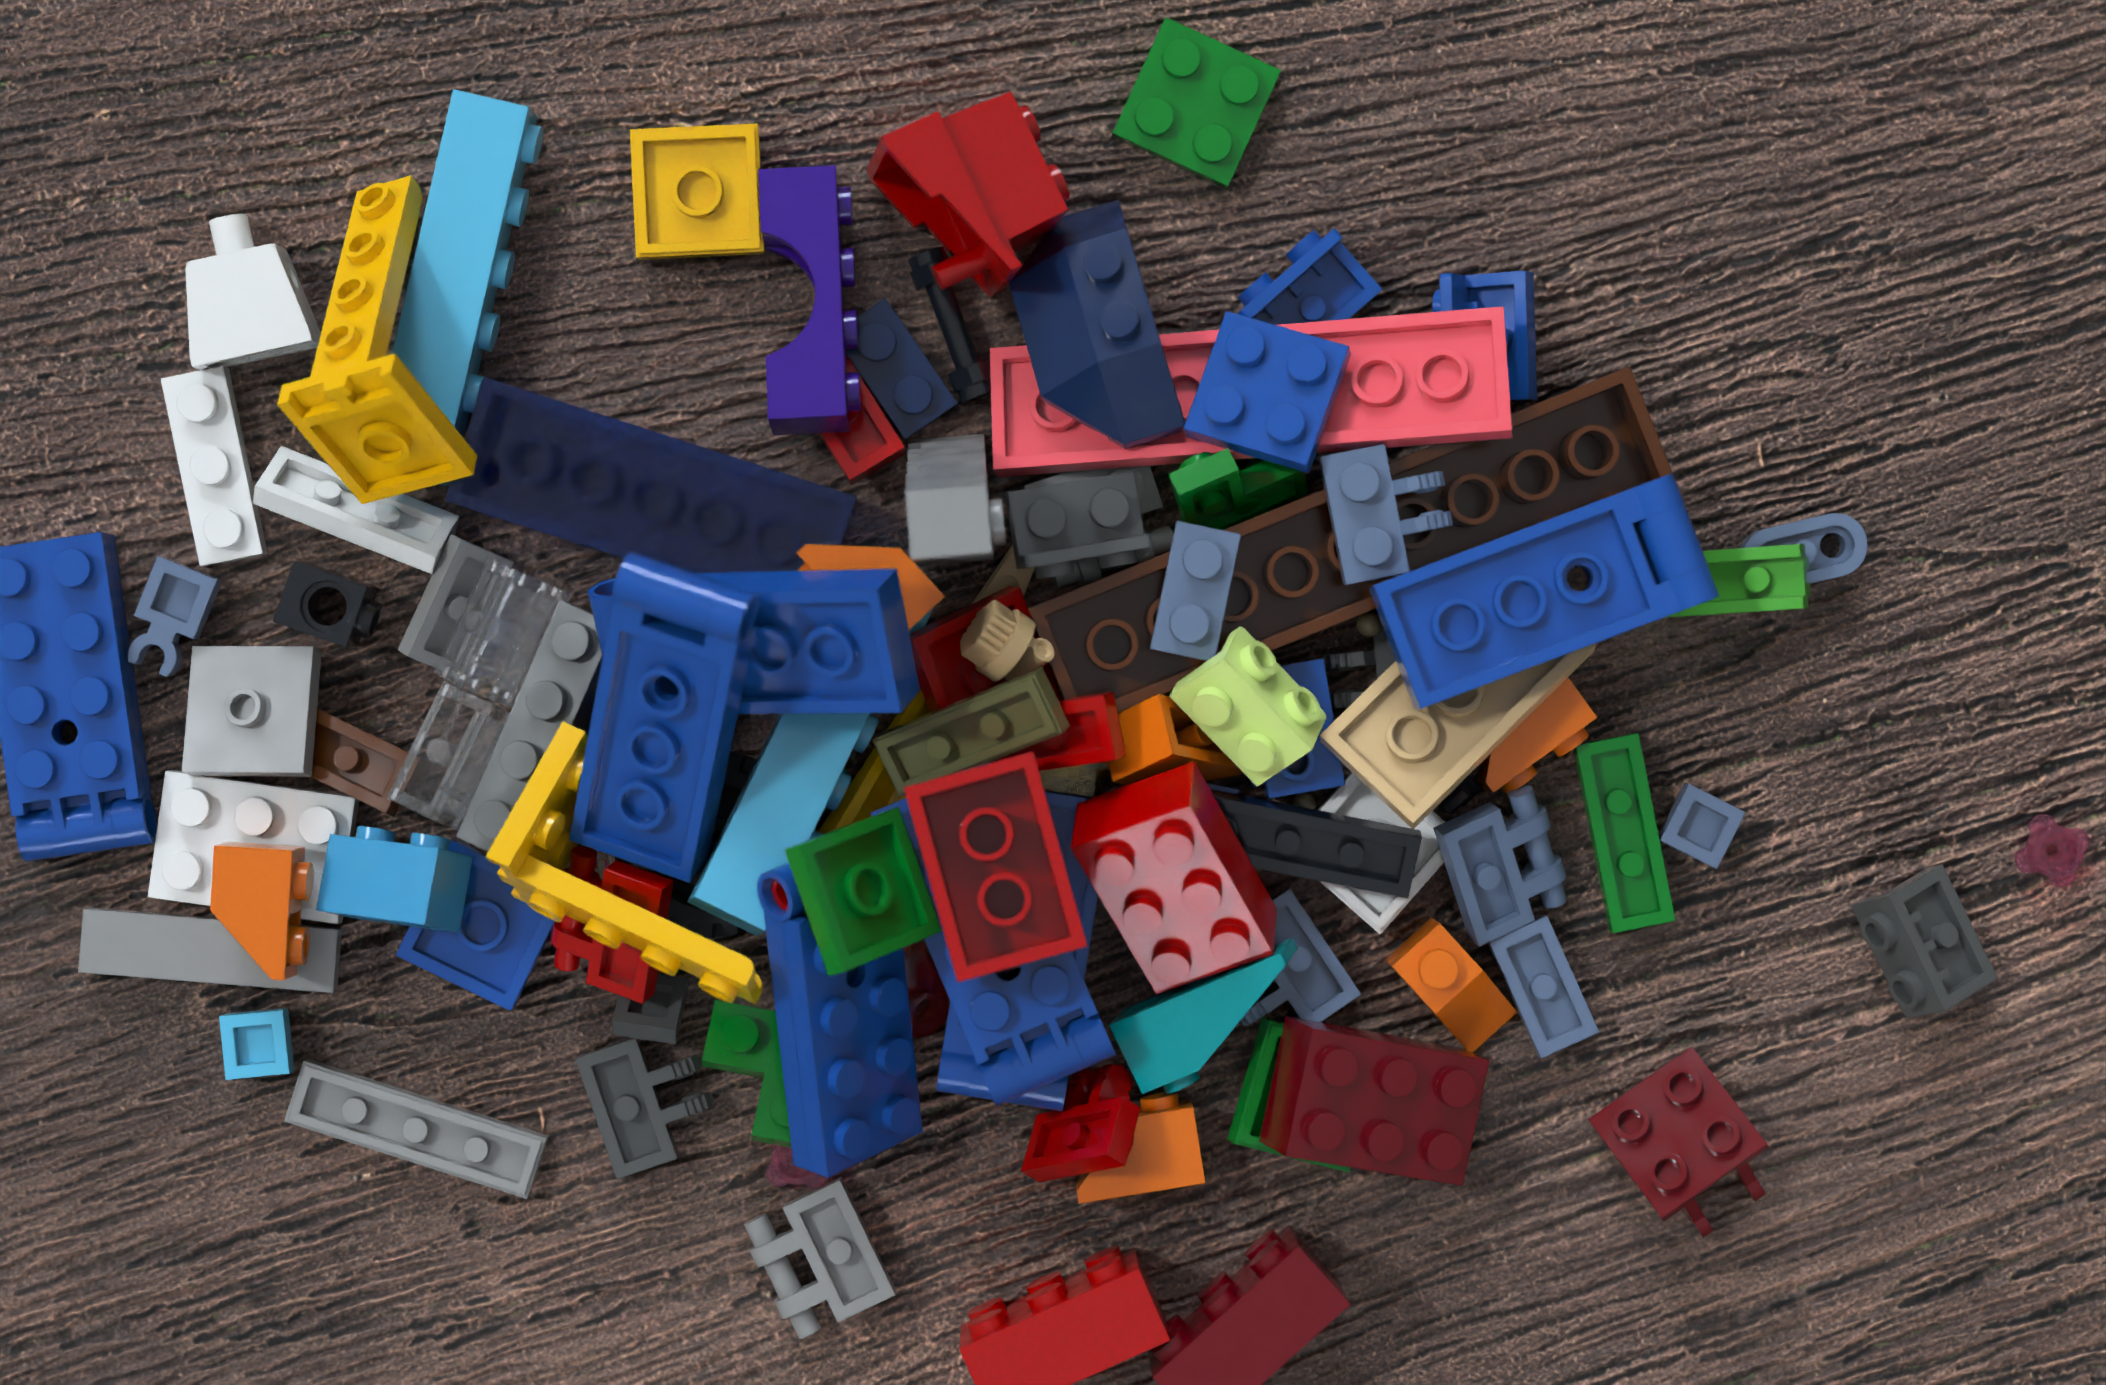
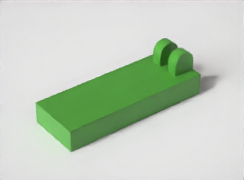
M1805 544L1703 551L1719 597L1664 618L1809 608L1808 595L1811 594L1810 582H1807L1806 570H1809L1808 557H1805Z

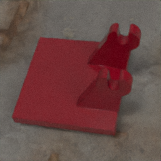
M1693 1047L1687 1049L1588 1119L1661 1219L1666 1221L1682 1209L1689 1221L1693 1222L1702 1238H1705L1714 1230L1701 1211L1695 1197L1733 1171L1740 1184H1744L1750 1197L1755 1202L1766 1195L1748 1162L1769 1148L1768 1144Z

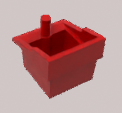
M1011 91L944 118H941L937 111L883 135L866 168L871 182L913 229L924 225L952 256L931 267L933 276L942 290L971 277L990 298L1001 294L1023 266L1017 259L1015 252L1042 239L1045 234L1054 229L1068 211L1064 202L1070 198L1066 181L1055 164L1047 166L1037 146V142L1041 141L1038 123L1027 105L1018 106Z

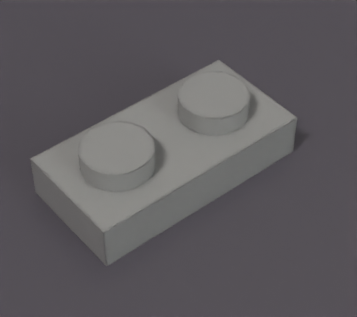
M450 534L398 651L407 657L461 678L514 562Z

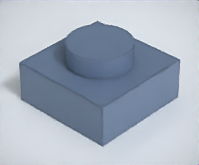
M1684 783L1659 832L1660 842L1717 869L1746 812L1689 783Z

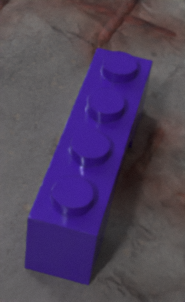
M836 165L758 169L760 226L765 249L795 263L805 272L815 289L812 314L802 332L791 343L766 356L768 421L772 434L776 436L850 432L849 412L861 411L859 372H847V349H858L859 345L857 311L845 310L844 287H856L854 248H842L841 231L842 225H853L851 186L840 187Z

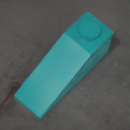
M1293 937L1275 944L1273 955L1156 994L1125 1007L1109 1026L1142 1094L1161 1086L1166 1094H1170L1193 1084L1200 1078L1198 1071L1297 951L1298 948Z

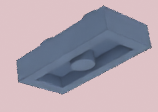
M1176 521L1150 649L1205 661L1216 655L1241 534Z
M1544 914L1534 918V922L1487 943L1537 1056L1540 1058L1599 1033L1549 918Z

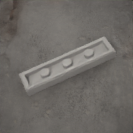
M88 907L83 909L78 972L334 993L338 989L342 928L300 925L308 927L310 932V947L306 965H298V974L291 978L271 980L215 917Z
M306 1059L302 1063L284 1122L525 1199H528L531 1194L549 1135L311 1059Z

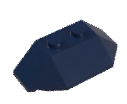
M1119 200L1062 217L1054 229L1045 234L1022 264L1023 266L1009 282L1042 400L1081 424L1107 436L1110 441L1124 449L1183 432L1185 425L1184 417Z

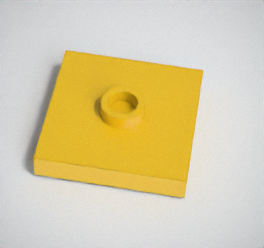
M758 123L630 129L635 249L638 260L766 254L760 226L758 169H761L760 127Z

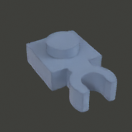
M157 556L134 616L149 621L151 624L147 633L138 636L131 643L128 651V662L142 664L147 650L151 646L157 645L163 650L165 655L159 674L165 677L175 675L182 664L183 658L182 649L178 643L181 635L191 639H200L223 580L171 559Z

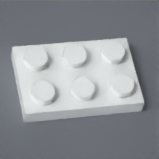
M167 770L164 776L148 897L210 906L214 845L239 842L305 847L304 862L313 863L314 882L310 900L302 901L301 919L333 924L342 923L343 916L317 911L316 907L330 834L355 836L359 800L344 794L217 776H190L182 771Z

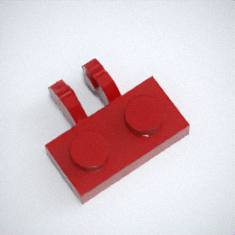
M1112 1063L1103 1065V1068L1098 1069V1074L1096 1070L1087 1071L1085 1069L1071 1075L1072 1079L1069 1080L1070 1087L1066 1089L1063 1111H1050L1036 1115L1021 1168L1022 1173L1040 1183L1126 1166L1128 1154L1133 1147L1134 1132L1141 1108L1130 1101L1129 1091H1132L1131 1084L1133 1082H1131V1075H1129L1123 1064L1114 1065Z

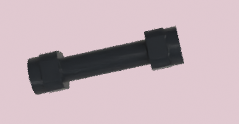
M941 246L909 258L908 262L912 270L910 275L916 291L926 289L956 368V371L949 373L948 376L955 393L958 392L961 402L964 404L991 394L990 360H979L952 286L942 290L933 276L931 267L949 259L944 247Z

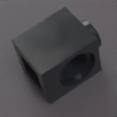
M294 561L273 622L343 647L358 648L361 637L369 640L377 626L382 604L374 600L379 588L307 562ZM332 588L337 589L343 594L347 604L344 617L334 625L326 623L318 611V603L321 596Z

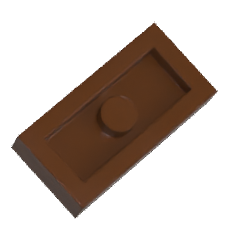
M317 709L312 778L395 817L423 759Z

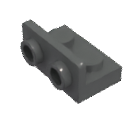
M1134 471L1004 493L1017 569L1035 567L1036 579L1075 573L1073 560L1096 556L1098 557L1099 569L1137 563L1136 550L1153 547L1151 534L1144 535Z
M1943 864L1925 868L1883 895L1862 899L1852 906L1853 912L1860 924L1862 936L1872 948L1888 981L1889 991L1907 1018L1946 1012L1998 979Z

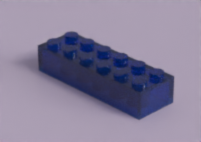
M484 377L465 436V441L478 455L474 475L451 481L445 499L447 502L621 558H625L630 552L692 573L797 571L805 562L795 552L804 544H846L860 501L856 496L486 377Z

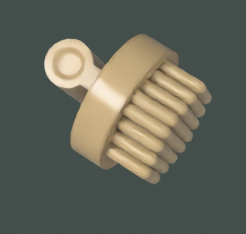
M997 600L991 601L976 613V617L971 621V625L967 627V632L962 635L960 640L961 655L974 663L978 672L994 682L1003 677L1009 681L1039 669L1054 658L1055 652L1048 640L1033 637L1035 622L1017 609L1010 610Z

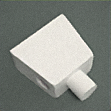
M232 214L210 220L209 225L216 255L187 262L185 268L189 353L192 367L200 370L218 366L231 367L317 348L321 332L286 249L275 243L254 247L247 214Z

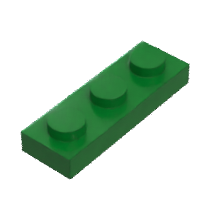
M1630 733L1581 743L1573 749L1609 932L1618 933L1676 921L1639 733Z

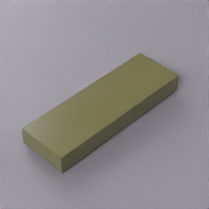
M1043 667L883 731L875 736L872 741L899 797L905 795L904 787L975 768L1059 735L1069 728L1070 724Z

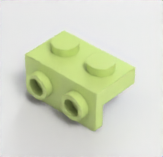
M1241 626L1229 634L1222 650L1176 682L1169 696L1257 787L1310 752L1326 720V714L1320 708L1316 697L1305 687L1299 686L1276 662L1272 651L1264 643L1256 641Z

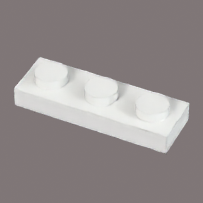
M218 366L160 378L199 565L201 567H208L268 554L258 505L252 504L254 486L229 367Z
M283 446L279 448L256 483L252 504L430 574L435 570L450 534H456L459 516L405 494L361 504L328 464Z

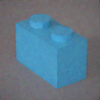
M366 826L357 827L356 837L330 834L317 901V911L353 919L454 933L460 932L473 857L449 851L450 839L422 833H411L410 844L394 842L396 832Z

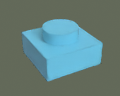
M288 1007L229 1013L219 1016L226 1080L290 1074L295 1071Z

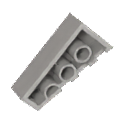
M984 434L908 440L905 496L911 560L918 566L994 560L993 546L1006 545L1002 499L989 500Z

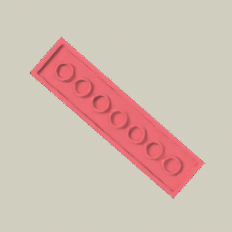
M1504 306L1277 325L1347 345L1350 348L1351 357L1316 453L1351 451L1385 444V448L1512 438ZM1219 330L1159 334L1185 423ZM1026 345L990 348L993 471L997 477L1181 464L1196 454L1203 452L1215 454L1225 449L1188 438L1184 431L1124 449L1110 441L1107 436L1081 424L1042 400ZM1230 450L1233 459L1255 458Z

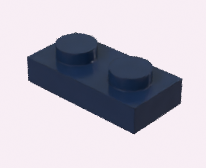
M886 298L857 317L858 349H847V356L906 441L958 405Z

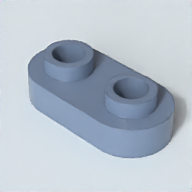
M1831 513L1755 531L1746 537L1739 548L1805 544V557H1808L1809 570H1806L1807 582L1812 584L1845 576L1855 571L1865 559L1868 544L1864 529L1855 519L1845 514ZM1826 534L1834 535L1840 544L1839 551L1833 558L1825 556L1820 548V542Z

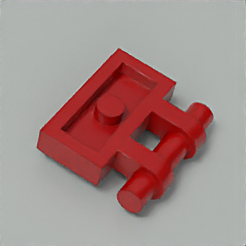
M578 846L572 849L569 867L563 869L564 872L667 920L673 880L617 860L604 869L602 880L595 871L597 851L585 846ZM566 915L561 922L555 921L553 923L551 943L556 947L554 966L557 969L566 972L576 971L579 968L580 958L589 960L586 977L587 984L641 1004L654 995L658 970L640 958L643 951L624 942H621L618 949L603 945L583 931L586 924Z

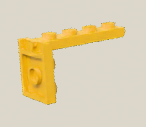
M411 175L387 183H375L356 192L311 375L309 378L282 385L277 402L279 408L361 504L474 475L478 456L396 354L386 356L423 201L421 188Z
M562 722L485 856L488 861L500 866L497 874L501 880L514 886L511 895L527 903L531 909L553 921L561 922L566 915L586 924L583 931L594 940L610 948L618 949L621 942H624L643 951L640 958L651 967L665 974L675 976L677 971L681 969L700 978L698 986L722 1001L733 1003L736 996L756 1005L763 991V983L756 974L755 967L749 958L561 871L570 863L572 849L578 846V843L570 841L569 838L588 740L585 731Z

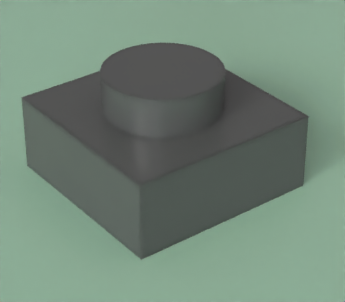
M658 974L654 995L643 1004L618 995L612 1019L613 1035L676 1044L688 995V978Z

